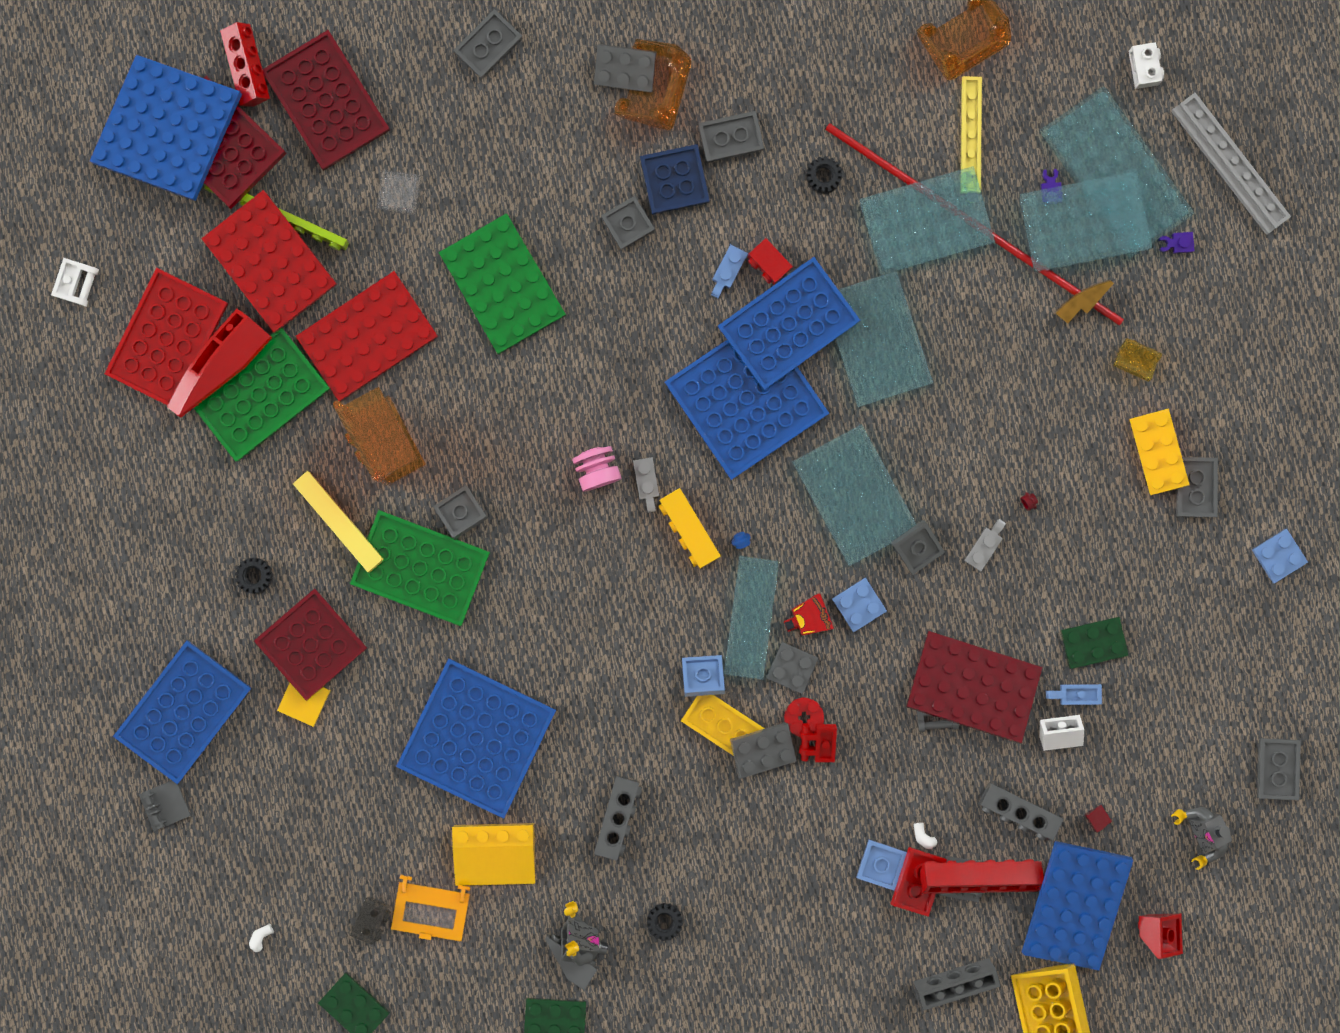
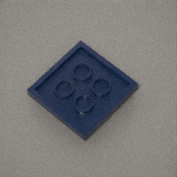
M698 144L640 156L652 215L710 203Z

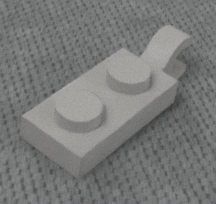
M653 457L633 460L639 499H646L648 513L655 512L654 498L659 497Z
M999 519L991 530L985 528L964 561L977 570L982 571L1003 538L998 534L1006 523Z

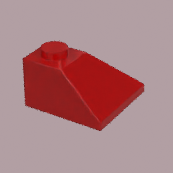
M1180 913L1139 916V936L1158 959L1183 954L1182 916Z

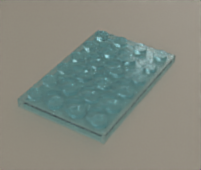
M974 166L859 199L880 276L995 243Z
M1137 171L1019 195L1034 272L1152 249Z
M897 271L838 289L861 320L835 339L857 408L933 384Z
M862 424L792 461L848 566L886 547L917 525Z

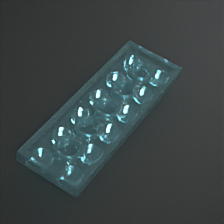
M739 556L724 674L762 680L764 678L779 561Z

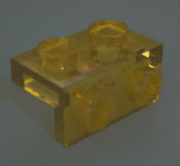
M1126 338L1118 350L1113 366L1149 382L1153 377L1158 361L1162 357V353L1146 347L1135 340Z

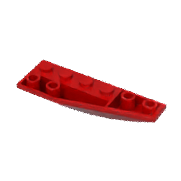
M236 309L197 354L177 386L167 408L180 418L246 368L272 337L250 317Z

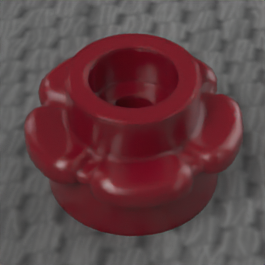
M1025 492V495L1020 498L1023 506L1027 511L1035 510L1037 508L1036 504H1038L1036 496L1033 493Z

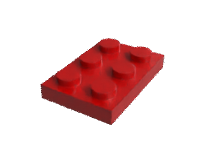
M909 847L890 904L929 917L936 894H923L920 870L923 864L928 861L945 863L947 859Z

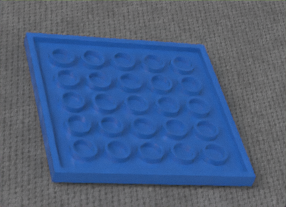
M136 55L90 162L196 201L242 93L227 86Z
M727 340L664 382L730 480L829 414L798 367L766 390H763Z
M448 658L396 767L504 819L556 709Z

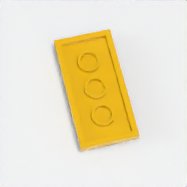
M1169 409L1130 419L1150 496L1190 486Z
M715 695L696 696L681 719V722L731 755H733L730 739L765 729Z

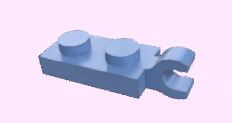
M730 244L712 279L717 283L712 291V296L719 298L724 287L731 288L748 253Z
M1101 684L1060 685V691H1046V699H1060L1061 705L1102 704Z

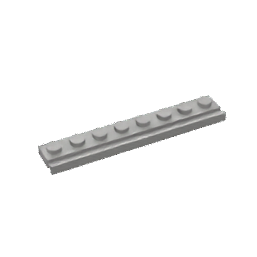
M1193 93L1171 110L1266 235L1291 217L1196 93Z

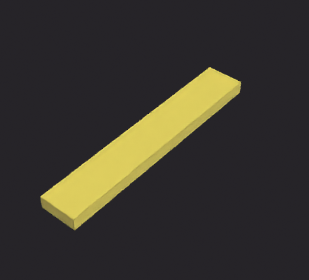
M962 76L960 194L981 193L982 77Z
M309 471L293 483L368 573L384 560Z

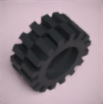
M824 156V158L818 157L817 160L814 159L809 164L806 173L808 186H811L812 190L817 191L819 194L833 192L839 186L842 178V169L839 167V163L835 162L833 158L828 159V156ZM826 168L831 172L832 177L828 182H821L817 179L816 173L819 169Z
M247 558L245 561L240 562L241 564L236 568L235 581L238 583L237 586L243 589L242 591L257 594L269 588V584L273 580V572H271V567L266 561L259 558ZM252 568H257L261 572V579L257 583H250L247 579V572Z
M661 903L655 905L650 910L647 916V928L656 939H661L662 941L672 940L682 930L683 919L681 912L676 906L670 903ZM662 914L669 915L673 920L672 926L668 929H661L657 925V919Z

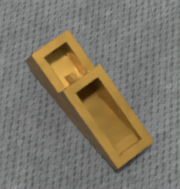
M1107 280L1082 290L1067 300L1055 313L1067 324L1080 309L1088 314L1114 283L1111 280Z

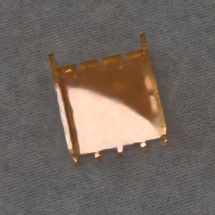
M379 387L345 405L338 400L333 402V407L347 431L345 434L346 439L350 445L356 447L357 451L354 453L358 461L365 464L375 481L387 486L390 482L393 483L426 465L389 395L384 397Z

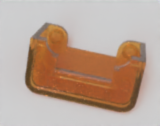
M968 0V9L937 29L932 23L924 24L917 29L920 41L946 80L955 79L1010 43L1012 36L1009 18L993 0Z
M636 39L632 47L633 49L657 52L653 91L646 92L630 89L627 99L620 98L616 102L614 114L645 125L671 130L676 120L689 75L691 58L677 44Z

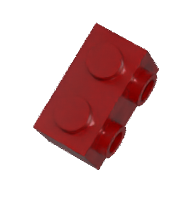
M767 238L748 254L749 264L755 270L758 268L763 273L761 276L768 284L772 283L775 285L793 268Z

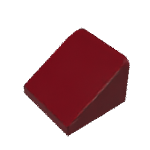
M1101 804L1084 815L1096 833L1112 822Z

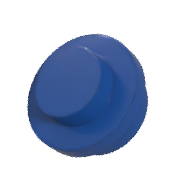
M745 532L735 534L731 541L732 545L736 549L747 547L751 543L750 534Z

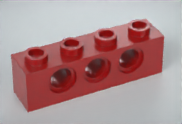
M236 22L222 29L220 33L235 90L242 93L239 105L254 107L270 99L251 25Z

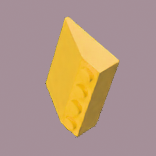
M534 823L454 825L452 827L455 886L535 884Z
M1075 964L1055 965L1011 975L1023 1033H1090Z

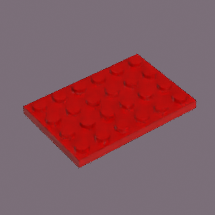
M262 190L201 238L274 333L337 285L265 190Z
M156 267L104 374L168 405L185 372L214 334L229 303Z
M395 271L296 335V338L339 402L438 337Z

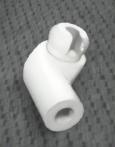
M914 823L916 841L926 849L936 847L937 840L935 837L925 834L924 823Z
M271 924L253 932L249 946L254 952L261 951L263 948V938L274 933Z

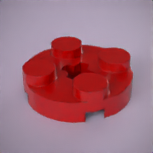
M802 697L793 700L784 713V722L788 723L790 732L800 737V731L804 724L802 720L798 719L802 712L810 715V719H807L806 722L810 724L811 731H816V724L824 723L822 708L816 701L810 698Z

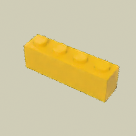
M680 488L659 500L661 503L658 506L664 516H669L671 522L668 524L674 533L678 531L681 537L678 541L684 550L688 548L691 553L689 559L694 567L698 566L701 569L721 557Z

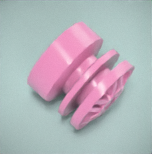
M611 446L593 448L582 452V454L572 459L574 464L583 463V465L575 468L576 472H586V475L579 478L583 492L622 479L618 466H608V463L615 460L614 456L605 457V455L613 452Z

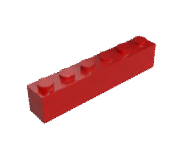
M1027 859L1022 862H1015V860H1005L1004 862H996L995 860L976 862L975 860H969L964 863H957L956 861H947L945 863L928 861L923 864L920 870L923 894L1039 892L1044 879L1041 861H1034L1033 859Z

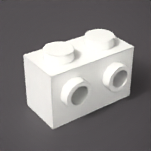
M1156 42L1132 46L1129 50V57L1135 89L1158 86L1163 81L1162 79H1164V70L1160 67L1161 53L1160 49L1156 46Z
M1080 715L1040 720L1039 736L1043 750L1083 746L1084 727Z

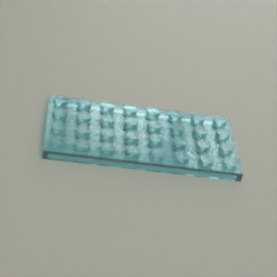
M1105 86L1039 131L1129 259L1195 214Z

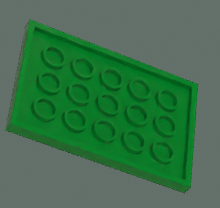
M507 213L439 252L497 354L504 352L566 316Z
M283 328L270 335L272 339L246 368L194 407L195 411L235 462H239L330 390V387Z
M378 510L367 540L384 560L370 573L358 561L350 584L462 626L490 552Z

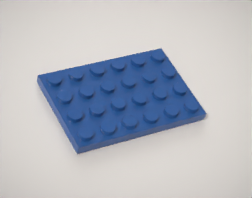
M813 257L719 324L718 328L762 389L766 390L861 320L815 257Z
M187 640L113 737L173 782L179 784L251 690V687Z
M1055 841L1023 945V955L1100 970L1133 859L1124 855Z

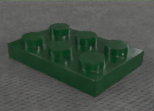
M1120 617L1060 630L1070 669L1129 655Z
M347 972L318 1002L322 1008L350 1033H373L390 1014L385 1007Z
M526 998L524 1033H585L586 1001Z

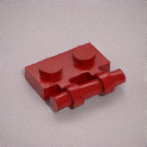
M808 723L802 725V730L800 731L802 743L799 746L802 761H808L809 756H814L815 762H835L836 724H816V731H811L810 724ZM810 740H815V746L809 745Z

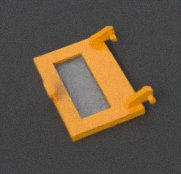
M400 875V879H403V882H399L391 930L419 934V938L431 940V937L462 941L470 894L465 892L466 890L470 891V887L458 885V889H461V892L415 885L407 883L408 880L412 881V877Z

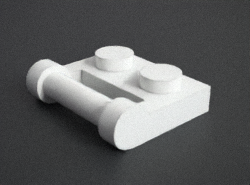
M63 258L51 295L87 307V298L94 277L98 274L99 269ZM82 271H86L87 275L79 298L75 297Z

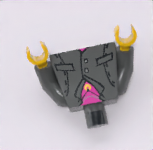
M1205 807L1188 809L1186 812L1178 809L1171 815V817L1177 816L1179 818L1174 821L1175 825H1179L1185 818H1188L1187 820L1203 854H1205V856L1199 855L1192 859L1191 862L1197 860L1200 863V866L1195 868L1196 870L1206 866L1207 862L1211 863L1226 854L1228 849L1227 843L1231 842L1232 838L1230 829L1226 826L1220 814L1212 813Z
M571 901L565 904L564 914L569 916L561 929V961L575 962L577 966L592 963L598 953L603 955L607 953L608 943L599 941L598 930L581 920L577 913L578 906L576 902Z

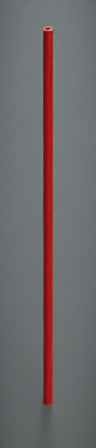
M829 123L826 127V131L1071 294L1075 295L1081 292L1080 289ZM1099 302L1093 307L1118 325L1124 320Z

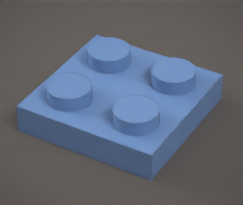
M1287 529L1282 530L1252 549L1272 583L1278 582L1308 563Z
M866 578L832 598L852 632L857 631L887 611Z
M722 655L682 658L685 697L725 694Z
M868 839L856 878L895 891L907 852Z

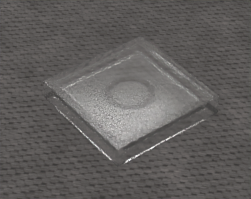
M382 169L376 208L416 215L422 176Z

